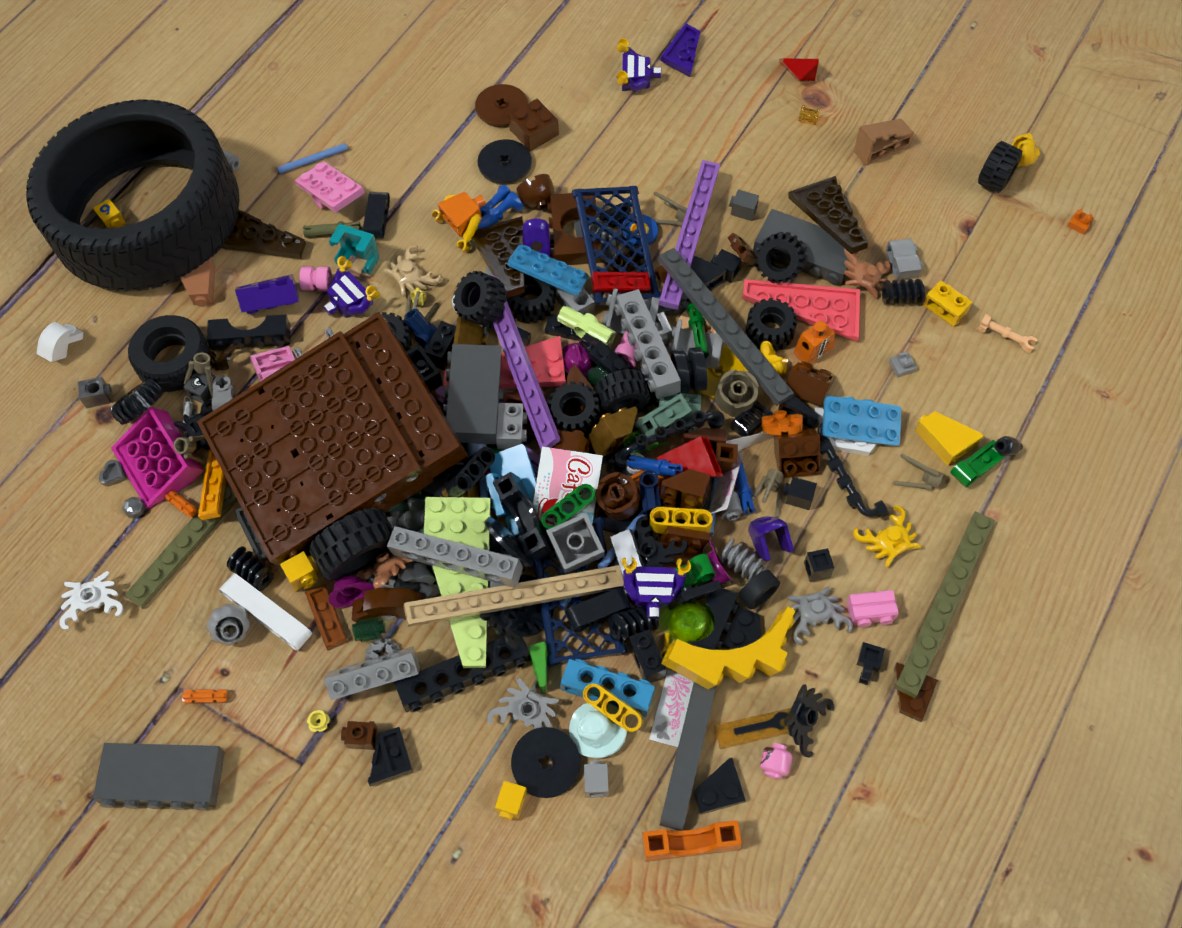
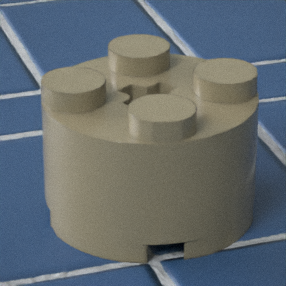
M730 370L721 377L715 391V401L718 407L731 417H736L742 412L748 411L757 399L758 382L748 371Z

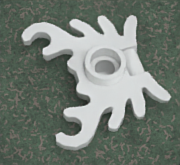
M108 571L94 578V581L83 584L80 582L64 583L66 587L73 590L62 594L63 599H69L63 603L61 609L66 610L70 607L60 618L62 629L69 630V626L66 625L69 619H73L75 622L79 621L78 611L87 612L95 608L99 609L104 604L106 614H109L112 608L117 607L115 616L120 617L122 615L123 605L119 601L109 598V595L117 597L118 592L113 589H107L115 585L113 581H105L109 576Z

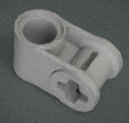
M225 375L217 376L213 380V411L235 397V389L232 386L231 380Z

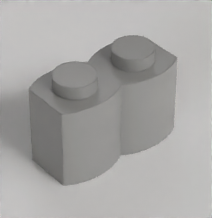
M912 239L888 242L886 254L888 261L891 263L895 280L918 277L923 269L922 260L917 256V246L913 243Z

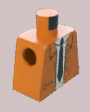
M824 321L816 322L800 335L793 354L801 362L804 361L811 364L834 348L835 332Z

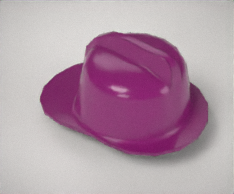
M579 343L569 344L562 349L564 369L568 374L569 370L576 365L584 377H587L593 373L595 363L587 357L586 349L579 345Z
M709 539L712 551L708 554V557L716 575L711 580L706 581L707 584L719 580L720 584L728 581L733 583L724 570L711 539Z
M344 576L334 583V590L328 597L329 603L336 608L351 607L354 600L364 597V591L375 588L373 583L364 582L359 577Z

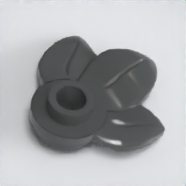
M408 499L407 506L409 510L404 512L397 519V522L403 527L417 532L424 527L425 505L419 499Z

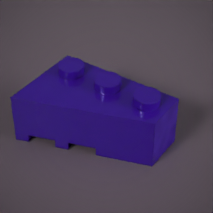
M294 274L239 286L235 289L241 312H247V314L256 313L259 309L266 308V310L281 305H291L299 302L300 297Z

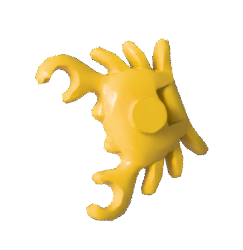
M895 505L893 509L898 511L900 516L892 514L889 517L895 525H888L886 529L878 531L876 537L872 535L869 528L865 530V536L859 535L858 528H855L853 531V536L857 541L874 544V546H866L867 551H880L874 556L875 559L888 556L885 567H889L894 558L903 551L921 548L919 543H910L916 538L917 533L908 535L912 524L908 522L906 528H904L903 523L906 512L904 508Z

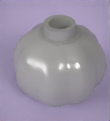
M225 604L212 611L206 626L214 642L231 646L236 642L244 640L250 628V621L244 609L232 604Z

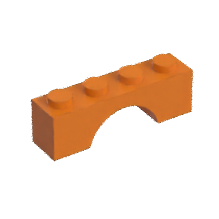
M738 820L713 823L709 826L693 830L671 831L662 829L642 832L645 862L736 851L742 845Z

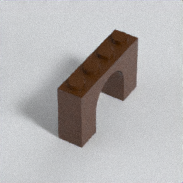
M572 193L550 195L551 202L547 204L548 214H552V217H549V229H553V232H550V243L554 244V247L551 248L552 258L563 261L567 265L588 264L583 237H572L562 230L568 222L579 219L576 200L573 198ZM593 195V196H582V197H583V198H586L587 200H592V198L594 197V195ZM596 198L592 202L594 205H596ZM592 207L585 209L586 215L596 216L597 211ZM596 240L592 243L593 249L601 251L600 242ZM598 258L596 263H601V258Z

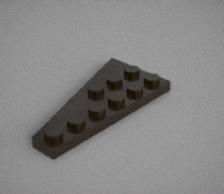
M836 176L788 193V198L850 254L868 248V240L862 228H859L858 220L853 216V210L846 196L842 194V188L837 184Z
M238 209L234 228L222 248L301 259L306 242L305 239L287 231L283 232L270 223L269 225L265 224L261 219Z
M522 216L477 229L472 238L492 275L504 284V289L507 292L506 298L525 293L524 273L507 265L509 258L518 245H524Z

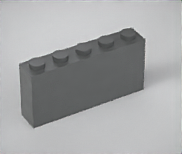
M771 209L754 241V253L759 249L758 246L770 235L777 234L778 232H790L792 236H798V241L802 240L803 248L806 247L807 250L805 252L807 260L802 272L841 286L846 276L844 271L848 270L844 264L848 260L844 252L845 248L820 226ZM775 247L771 254L772 260L789 266L791 262L789 252L782 247Z
M452 344V352H448V364H451L450 369L446 370V381H449V386H445V399H448V403L443 405V414L461 443L496 444L502 357L501 346Z
M104 743L93 799L104 808H114L116 804L130 809H136L138 805H147L149 809H161V806H170L171 809L184 810L185 806H190L195 810H208V807H216L225 752L219 746Z

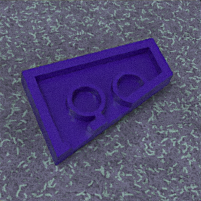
M685 23L662 54L660 61L690 77L700 30Z

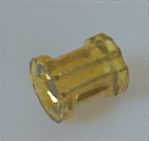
M802 105L798 121H809L816 125L820 109H809Z

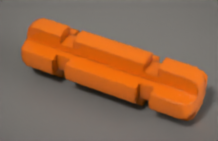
M174 490L169 491L165 495L169 503L174 504L177 509L185 513L189 518H193L198 513L194 505L189 504L186 499L178 495Z
M199 689L196 692L194 690H184L182 694L183 703H193V701L195 703H214V701L225 703L228 698L226 689H217V691L215 689Z

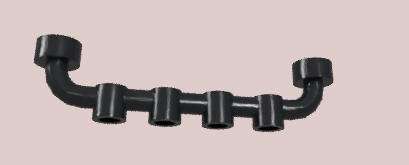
M696 411L693 413L692 419L687 421L676 419L674 426L667 429L659 426L655 429V434L648 437L640 434L636 437V442L625 446L615 453V464L618 467L625 468L628 466L627 461H631L629 459L630 453L636 450L644 451L648 448V445L655 442L664 443L667 437L675 434L683 435L687 429L694 426L702 427L706 421H708V425L711 428L719 429L724 424V415L720 411H709L706 413Z
M822 422L817 431L820 435V452L822 455L827 453L830 460L826 462L830 471L838 473L839 478L836 481L840 489L846 488L849 493L846 499L850 507L856 506L857 510L866 517L879 516L882 519L888 516V509L882 500L874 503V509L866 508L830 440L823 436Z

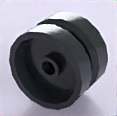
M689 348L687 355L683 349L672 350L671 360L681 380L680 392L677 394L688 393L690 387L695 392L707 390V369L702 348Z

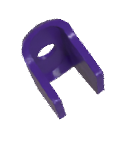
M537 218L525 221L522 228L523 244L531 248L533 242L539 241L543 247L537 252L551 257L549 224L545 220Z
M764 516L750 522L748 532L758 558H762L763 561L770 560L765 534L775 530L781 549L789 553L794 551L788 524L777 517Z

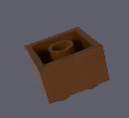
M538 98L508 115L509 130L529 151L559 135L558 119Z

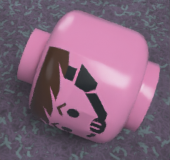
M773 743L772 747H765L763 749L760 768L764 771V775L775 779H782V776L789 774L793 756L790 752L786 751L787 746Z

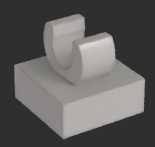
M908 352L900 353L889 360V364L897 378L916 372L917 367Z

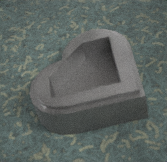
M117 460L108 461L104 466V470L99 474V480L104 486H112L126 480L123 468Z

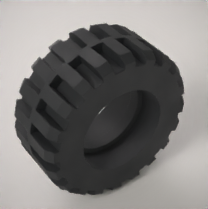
M375 507L371 509L366 508L362 511L359 510L333 523L332 526L327 527L321 534H318L316 539L311 542L309 552L323 577L329 581H337L344 576L354 575L374 564L379 554L383 552L388 553L390 550L387 544L393 527L382 510Z

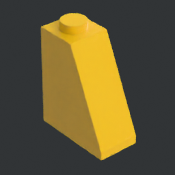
M936 411L929 415H923L917 421L918 425L915 430L947 466L976 448L983 438L980 432Z

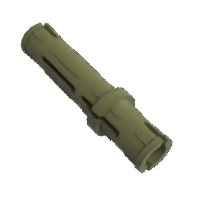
M339 221L335 224L304 225L303 229L305 230H303L305 238L333 235L339 224L360 230L361 223L360 221L349 223Z

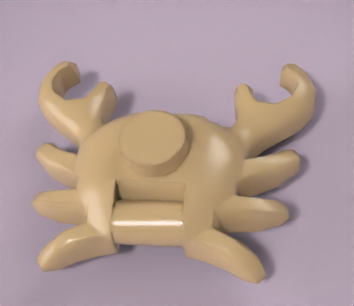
M416 245L407 248L404 260H402L401 255L398 256L397 265L394 262H390L392 270H383L384 274L397 281L402 297L406 296L405 288L410 292L415 290L414 287L425 290L427 286L421 283L438 285L443 279L442 275L432 279L433 273L431 271L427 275L422 276V270L417 267L415 262H411L419 258L418 254H411L412 251L419 250Z

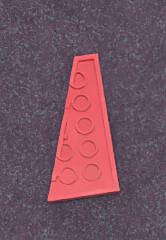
M744 279L743 300L755 304L756 302L760 303L762 299L766 301L769 298H773L776 301L780 299L782 303L787 302L789 304L788 307H793V313H796L797 320L810 325H814L822 320L835 334L858 342L860 289Z
M560 336L525 346L540 387H558L566 383ZM502 353L500 389L517 388L505 354ZM446 370L444 371V391L445 386H449V381H446Z

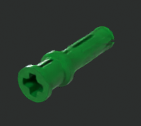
M691 303L686 307V312L690 318L688 324L693 330L695 347H701L704 357L707 358L709 352L704 330L706 319L695 305Z

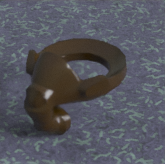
M232 343L217 361L214 359L216 354L213 351H209L208 355L210 356L212 368L215 370H228L229 365L227 361L232 358L231 355L238 345Z

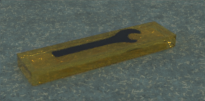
M791 708L715 725L714 729L720 749L789 734V726H785L784 721Z

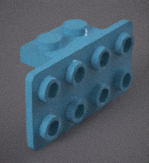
M518 245L507 262L509 267L576 296L580 294L589 277L583 270L573 268L563 261L555 260L547 254L539 253L525 245Z
M825 397L823 436L889 446L900 444V406L876 403L869 399L855 400L854 397Z
M523 444L496 453L495 461L489 467L491 473L485 475V488L492 499L491 508L496 516L505 517L508 530L514 536L520 534L517 523L509 509L500 500L493 482L509 472L514 473L521 478L533 503L537 480L527 448Z

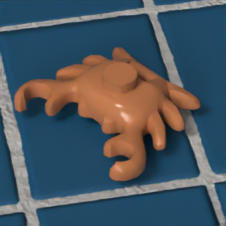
M844 249L845 255L848 258L844 262L848 269L844 271V274L852 279L846 281L845 285H860L867 288V291L875 299H878V291H881L883 287L880 284L886 281V278L880 277L891 271V263L885 261L886 269L883 267L882 262H878L875 267L865 261H858L859 252L850 254Z
M383 552L376 557L372 567L359 571L355 576L359 578L364 577L366 580L374 574L376 577L374 578L373 586L376 589L387 583L390 577L397 575L399 568H406L405 563L412 562L413 560Z

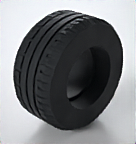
M164 315L147 321L137 329L129 342L128 358L142 382L151 378L160 385L163 392H174L184 389V380L189 368V361H193L194 355L197 353L208 354L210 349L200 328L193 321L181 316ZM172 345L185 346L182 353L173 360L167 362L155 361L156 356L163 349ZM193 369L190 378H191V377L193 376V374L196 372L195 369Z

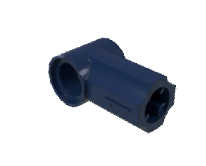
M413 309L406 313L404 321L416 335V342L423 348H426L437 327L429 323L418 309Z
M647 470L641 473L639 485L643 515L650 516L654 508L661 507L658 475L652 470ZM647 481L653 482L652 485H646L644 483Z

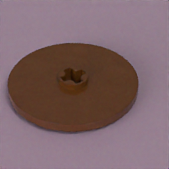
M498 84L484 89L478 95L475 109L478 117L483 122L492 126L504 127L509 126L508 115L528 104V100L524 92L519 88L507 84Z

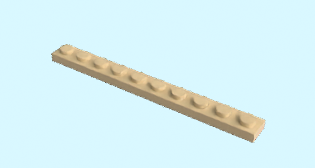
M620 565L520 582L516 588L503 585L404 603L407 626L412 627L624 588L623 576Z

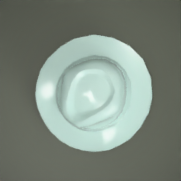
M608 703V711L616 714L619 709ZM583 704L574 712L570 721L569 737L574 741L581 755L596 759L605 758L616 753L625 742L627 730L620 727L590 704Z

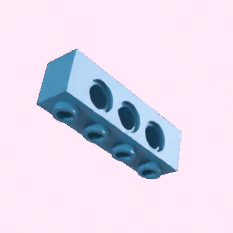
M575 659V661L568 660L560 683L561 691L583 697L584 688L589 684L598 683L603 686L605 683H612L614 688L609 690L610 692L639 711L642 717H647L655 686L651 685L649 681L643 679L637 681L621 672L615 674L609 672L603 666L593 667L587 665L588 663L581 659ZM584 676H590L593 679L590 683L581 681ZM592 687L589 690V697L592 700H598L600 697V691L596 687ZM631 689L636 694L632 697H627L624 695V691ZM616 701L609 702L610 704L616 706L619 709V705Z

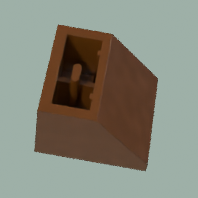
M798 362L791 369L786 384L794 392V396L821 406L832 386L835 376H832V373L828 370L812 368L813 365L808 362Z
M814 428L803 429L801 432L793 435H788V431L781 432V436L774 435V453L777 469L783 473V478L821 475L820 435Z
M688 469L662 481L661 504L671 508L703 509L711 475Z

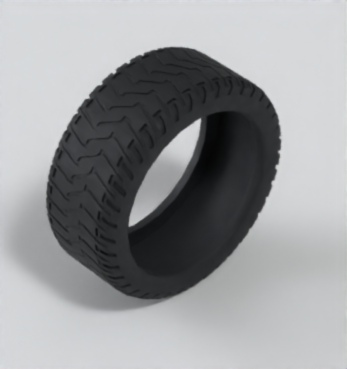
M147 99L122 101L121 103L116 102L94 109L93 112L90 111L81 115L79 119L76 118L68 123V127L64 126L58 131L56 137H51L47 142V146H43L42 150L38 153L40 156L36 157L32 164L33 168L30 169L29 179H27L26 200L29 214L65 268L84 282L112 291L148 290L150 287L154 289L162 287L163 284L168 285L176 282L178 278L181 279L180 277L199 268L200 265L208 261L210 257H213L222 248L230 236L238 216L240 199L237 181L213 130L205 121L190 110L166 101ZM160 163L182 165L193 169L187 185L178 197L162 211L143 221L125 227L108 229L80 225L83 211L94 194L110 180L129 170Z

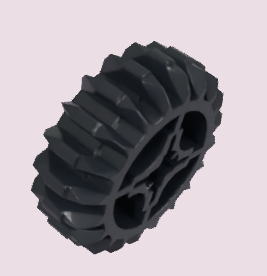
M146 379L120 398L111 407L110 413L121 425L127 424L158 401L163 394V390L153 379Z

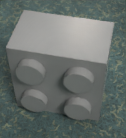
M587 513L546 530L565 574L605 556L604 549Z

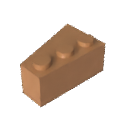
M902 119L860 126L854 152L867 166L910 146L914 132Z

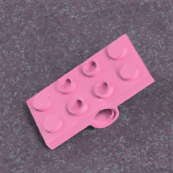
M324 161L318 163L313 169L303 173L295 180L299 188L312 196L319 208L323 209L326 206L335 213L365 193L362 186Z
M289 346L250 356L260 381L295 360Z

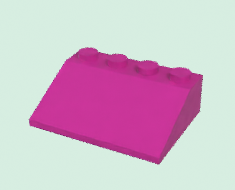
M150 407L111 447L146 508H151L166 499L165 495L169 491L174 490L178 492L190 485L204 471L199 462L185 459L183 454H178L174 450V440L183 437L178 427L174 425V421L167 411Z

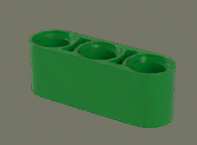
M582 484L547 510L542 516L544 529L549 530L571 520L590 506L595 499L594 488L589 484ZM581 491H589L591 497L588 500L581 499L579 496ZM567 503H571L575 507L571 513H565L562 508ZM554 516L558 521L556 525L548 526L545 523L546 519Z

